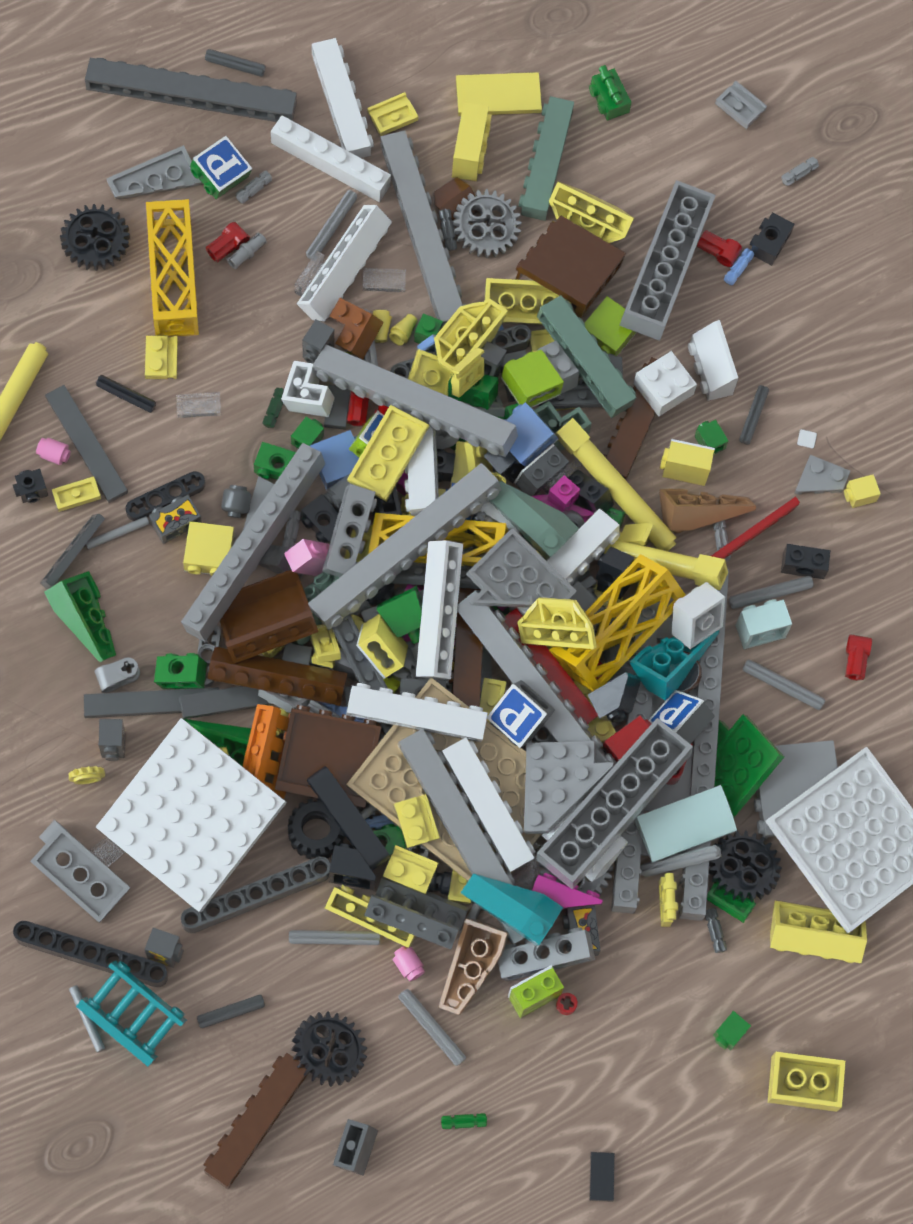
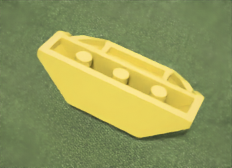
M557 182L549 200L556 220L563 216L608 243L625 238L634 220L632 216L622 209L581 189L561 182Z
M491 299L460 306L434 337L438 363L453 373L452 368L476 347L483 349L487 341L491 342L494 339L508 310Z
M540 597L518 621L521 643L586 649L597 648L593 625L577 600Z

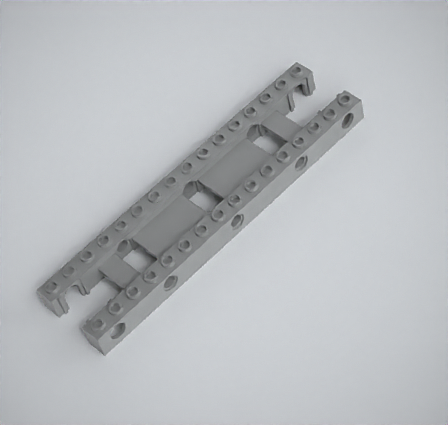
M729 569L721 590H717L725 596L723 627L719 629V634L700 658L699 664L702 668V678L699 685L688 693V695L704 700L715 717L695 738L692 754L687 759L683 774L678 783L675 785L665 784L639 815L644 814V811L650 812L714 788ZM660 601L642 609L637 624L655 618ZM667 618L635 652L636 655L649 645L651 647L657 645V639L673 637V618ZM640 633V634L634 636V637H633L634 641H635L642 633ZM641 682L633 711L627 714L626 725L640 715L644 720H649L665 700L648 691ZM635 819L621 834L628 844L615 860L611 912L634 914L640 902V898H638L639 878L642 874L640 859L641 855L649 856L636 826ZM711 841L698 845L691 849L685 850L683 852L677 853L675 855L709 847ZM709 861L683 867L680 884L684 888L683 901L678 907V912H680L679 919L698 921L704 919L706 915Z

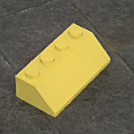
M486 278L485 300L491 299L508 310L503 321L505 323L542 324L537 318L540 307L559 297V295L535 281Z
M775 900L770 931V948L778 951L797 952L801 955L821 956L824 959L833 958L848 963H862L867 943L866 921L851 932L846 933L828 909Z

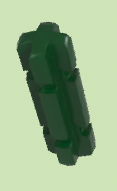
M277 387L274 390V398H271L266 411L267 416L265 415L262 424L267 428L275 427L277 422L275 418H278L283 406V401L281 400L284 392L283 388Z

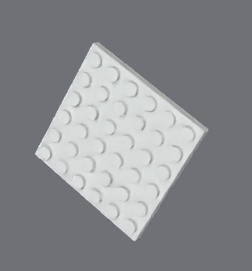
M181 718L96 828L198 912H202L287 802Z
M867 747L765 820L766 824L846 933L854 930L913 884V808Z

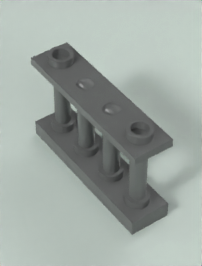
M382 876L376 894L371 895L364 916L451 950L469 908L428 891L426 894Z

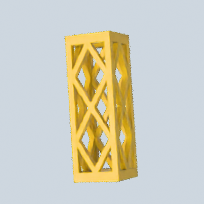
M189 199L146 202L155 335L168 337L199 335ZM183 210L184 218H178L173 211ZM153 212H163L159 220H154ZM174 227H178L183 233L182 237ZM160 228H165L160 239H158L156 235ZM170 232L178 241L172 254L163 245ZM183 247L185 252L177 263L175 259ZM159 250L163 253V255H164V256L166 257V259L168 260L167 263L164 261V259H163V258L161 257V255L158 253ZM187 258L189 278L181 269L184 263L186 262ZM156 259L163 267L158 278ZM168 274L170 278L165 284L163 290H161L160 285L163 282L165 276ZM178 274H179L180 277L183 279V281L187 284L186 287H185V286L181 283V281L178 279V277H177ZM173 282L182 292L175 306L166 296ZM187 298V305L185 306L184 310H180L182 304ZM162 301L167 305L170 311H167V309L163 306Z
M375 513L368 554L415 516ZM465 520L460 527L450 531L443 541L463 542L461 543L463 544V550L473 545L477 546L478 548L462 554L461 566H463L462 564L474 566L481 559L475 556L484 552L487 553L509 530L506 523ZM469 529L476 535L465 533L464 531ZM427 554L418 557L413 562L427 563Z
M640 554L585 612L592 625L600 623L595 636L597 648L567 647L565 650L561 646H552L549 651L570 678L593 692L610 680L673 613L674 603L679 598L685 597L686 594L667 568ZM639 582L634 596L616 604L622 587ZM670 598L674 599L668 606ZM609 599L606 609L595 614ZM660 601L655 618L637 624L642 609ZM614 617H617V618L609 625L610 620H611L612 618H614ZM627 623L626 628L620 630ZM642 633L628 648L631 638ZM621 643L615 660L597 666L602 651Z

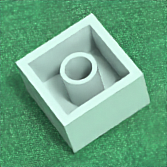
M773 599L765 602L762 606L750 605L745 607L741 611L735 626L743 649L786 638L792 622L784 600L777 601Z

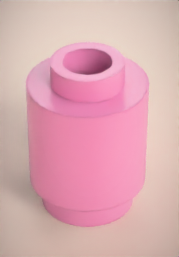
M41 438L36 449V454L40 455V458L58 465H62L63 462L66 463L71 453L68 450L67 444L51 438Z
M403 946L394 952L395 957L392 960L403 977L407 978L409 982L425 973L422 968L424 965L412 947L407 948Z

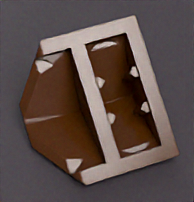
M456 177L434 191L435 206L439 211L450 209L452 216L450 219L457 220L453 217L454 213L458 212L456 210L457 205H462L461 201L463 198L468 200L469 193L473 194L474 197L475 194L467 183ZM477 210L471 211L473 215L479 212Z

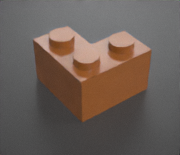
M339 298L330 314L331 318L344 326L335 344L363 360L384 322L342 298Z

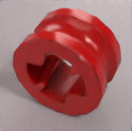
M571 993L561 994L556 1002L559 1013L563 1015L574 1013L578 1004L577 998ZM570 999V1004L573 1005V1008L569 1006L568 1010L564 1009V1005L560 1003L561 1000Z

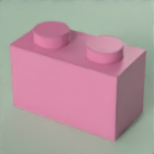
M302 539L284 553L292 572L312 576L321 574L329 544Z

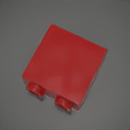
M640 715L605 740L602 747L607 754L610 753L618 762L651 725L650 721L644 720Z

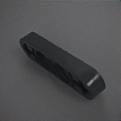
M197 471L190 472L130 500L126 505L127 517L132 521H136L145 516L149 517L152 511L158 507H165L171 504L172 500L179 497L170 495L169 491L173 487H179L182 490V493L179 495L182 497L186 495L192 497L200 493L205 488L203 474ZM195 478L196 481H199V486L192 484V479ZM184 482L186 483V486H188L187 492L185 491V487L183 485ZM153 496H159L162 499L161 504L157 506L151 505L149 501ZM143 501H146L148 510L143 505ZM136 506L140 513L132 512V507Z

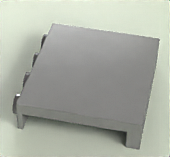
M833 740L775 746L785 757L756 791L757 798L754 799L755 812H759L760 820L757 821L758 833L765 837L764 840L775 836L765 820L838 768Z

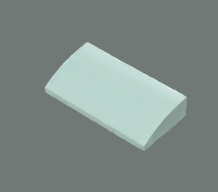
M721 785L639 815L635 819L636 826L652 863L737 831L732 812Z

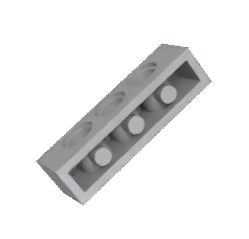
M349 484L346 487L322 572L341 577L358 563L356 562L358 553H362L365 541L362 538L364 532H368L371 520L368 519L369 513L374 511L377 499L374 498L375 491ZM353 506L361 509V516L358 517L353 514ZM347 527L355 530L356 536L354 538L347 535ZM341 548H345L349 551V559H345L341 556Z
M573 928L569 930V934L560 935V933H553L547 935V939L542 940L538 946L529 940L524 941L525 944L516 946V944L505 945L503 954L498 960L501 978L511 981L532 976L551 965L556 970L595 960L590 933L582 930V928ZM568 942H571V951L569 953L564 954V945ZM549 948V956L546 959H542V950ZM527 953L528 959L526 963L520 964L519 957Z

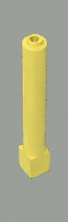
M35 342L28 345L0 395V441L48 356L46 347L40 343Z
M574 418L555 433L559 438L558 441L564 448L580 461L597 482L609 489L613 500L635 524H653L649 540L657 549L669 551L676 545L674 540L677 537L589 440L590 436Z
M619 540L613 545L609 544L604 549L606 554L608 549L613 547L633 556L634 560L642 554L667 568L674 576L692 579L695 581V585L699 586L707 582L716 590H721L728 575L725 559L703 554L696 558Z

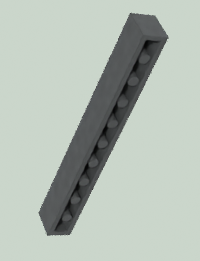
M90 58L85 76L86 90L273 122H277L282 115L293 121L297 104V93L288 89L278 90L269 86L251 85L247 82L237 83L231 82L228 79H214L206 75L196 76L190 75L187 72H172L164 68L155 69L145 65H131L123 61H107L104 58Z

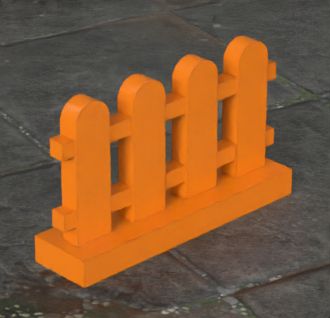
M257 704L242 767L284 799L286 792L275 790L290 714L286 717L280 715V708ZM277 729L285 731L283 739L275 737ZM272 751L279 753L278 762L270 759ZM266 773L274 775L272 784L265 782Z

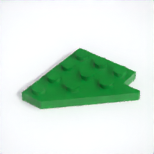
M744 714L741 715L731 729L721 720H719L714 787L721 785L733 818L785 757L755 723Z

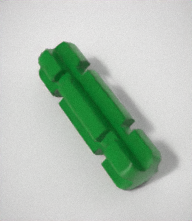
M480 1113L476 1116L464 1114L454 1115V1117H451V1115L441 1117L442 1129H451L452 1127H455V1129L474 1128L475 1125L477 1127L487 1126V1116L485 1113Z

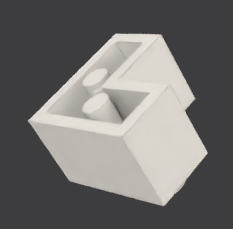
M293 362L281 400L288 411L329 417L335 397L328 386L318 385L320 379L317 378L312 363Z

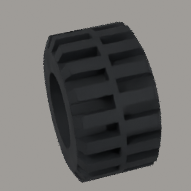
M312 798L307 799L308 803H299V807L294 808L292 816H289V841H291L292 848L294 850L297 849V853L300 856L306 855V859L311 860V857L323 856L329 858L330 854L334 851V846L343 844L345 835L319 798H317V801H313ZM321 819L328 823L330 832L326 837L314 840L308 838L303 833V826L309 820Z

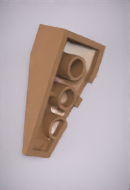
M660 489L659 491L663 522L670 531L676 533L691 531L756 510V505L748 497L722 494L719 498H716L713 495H709L708 492L692 495L687 494L688 490Z
M465 919L438 1008L461 1015L501 958L508 938V932L477 919Z

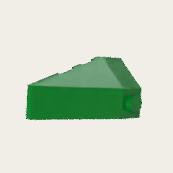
M89 571L62 580L44 591L54 612L99 662L116 656L110 630L105 627L103 619L106 617L105 610L100 608L98 601L101 598L100 591Z
M185 719L188 724L217 747H227L229 756L243 766L251 728Z

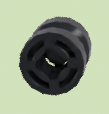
M435 870L428 892L440 891L441 894L448 895L452 872L438 873Z

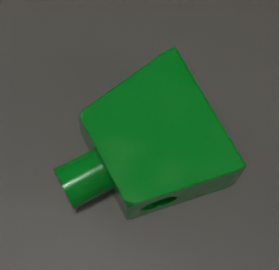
M415 586L379 603L376 609L397 637L408 634L413 644L419 642L423 603L419 589Z

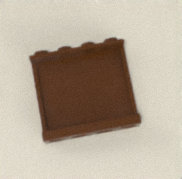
M560 216L556 222L552 221L546 234L542 233L536 247L532 246L526 255L527 258L520 260L516 267L518 273L515 280H520L525 275L555 294L562 295L564 299L576 305L574 313L577 317L582 318L620 269L626 253L567 218Z
M292 569L241 588L220 619L226 640L225 643L234 664L319 632L298 573L292 572Z
M297 705L296 709L292 708L275 790L318 798L306 779L326 766L355 806L365 808L366 800L352 791L346 784L378 745L381 726H377V721L364 719V723L357 722L355 717L342 714L341 718L333 717V712L321 709L319 714L310 712L311 707Z

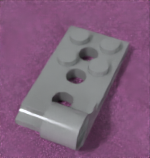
M53 820L39 836L46 844L30 862L100 923L131 887L56 820ZM61 853H67L70 857V861L66 866H60L57 862V857ZM78 868H84L87 871V877L84 881H77L74 877V873ZM96 883H101L104 886V893L99 897L94 896L91 891L92 886Z

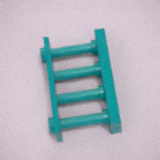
M115 960L108 966L114 973L93 998L90 997V999L87 997L81 999L76 1007L149 1067L158 1057L155 1054L156 1046L175 1023L181 1027L186 1023L187 1019L184 1018L185 1014L176 1006L172 1008L129 972L131 969L122 961L118 963ZM123 978L132 988L115 1009L107 1014L100 1008L101 1002L118 981ZM141 993L150 1003L133 1024L125 1029L118 1023L119 1017L136 996ZM159 1008L168 1018L148 1043L144 1042L143 1044L136 1038L137 1032L154 1011Z

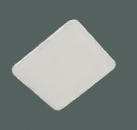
M801 429L797 444L814 448L817 433Z

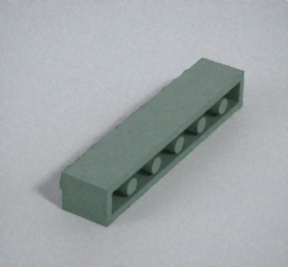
M550 96L548 104L544 103L542 116H545L544 122H539L537 130L540 138L539 140L535 139L532 152H536L535 158H530L528 170L531 171L530 177H525L523 185L526 193L525 195L521 194L518 207H522V216L546 221L550 205L549 200L553 193L573 113L574 101Z
M560 295L540 307L537 318L579 370V375L611 419L630 408L637 398L635 391L623 380L620 370L612 365L608 354L598 346L595 336L587 331L583 320L573 312L571 304Z

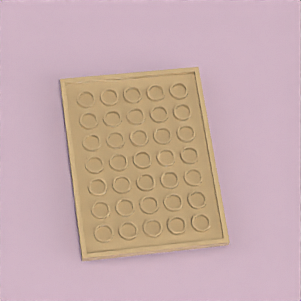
M433 678L429 679L415 697L422 700L425 697L436 698L438 703L447 704V701L457 702L461 704L460 707L469 709L465 703ZM486 721L483 740L481 742L473 741L478 749L476 755L480 762L484 760L490 771L487 773L491 782L496 781L501 790V793H499L501 800L508 802L512 809L510 816L514 822L518 821L524 831L526 751L512 744L507 736ZM393 725L346 786L401 828L394 803L426 793L398 746L399 741L419 730ZM430 732L435 741L433 747L437 753L462 740V738ZM447 763L444 764V766H445L446 770L448 771V773L451 772V770H450V768L448 767ZM456 784L458 791L462 792L460 786ZM428 799L440 838L421 845L465 880L469 881L472 874ZM467 804L470 812H474L470 804ZM479 824L478 826L480 827L482 833H484L485 831L482 825ZM524 832L521 835L525 842L529 841L533 845L541 834H525ZM491 844L490 847L492 848L493 852L495 853L496 850H495L494 846ZM502 864L501 866L503 867L505 873H507L508 871L506 870L504 864Z

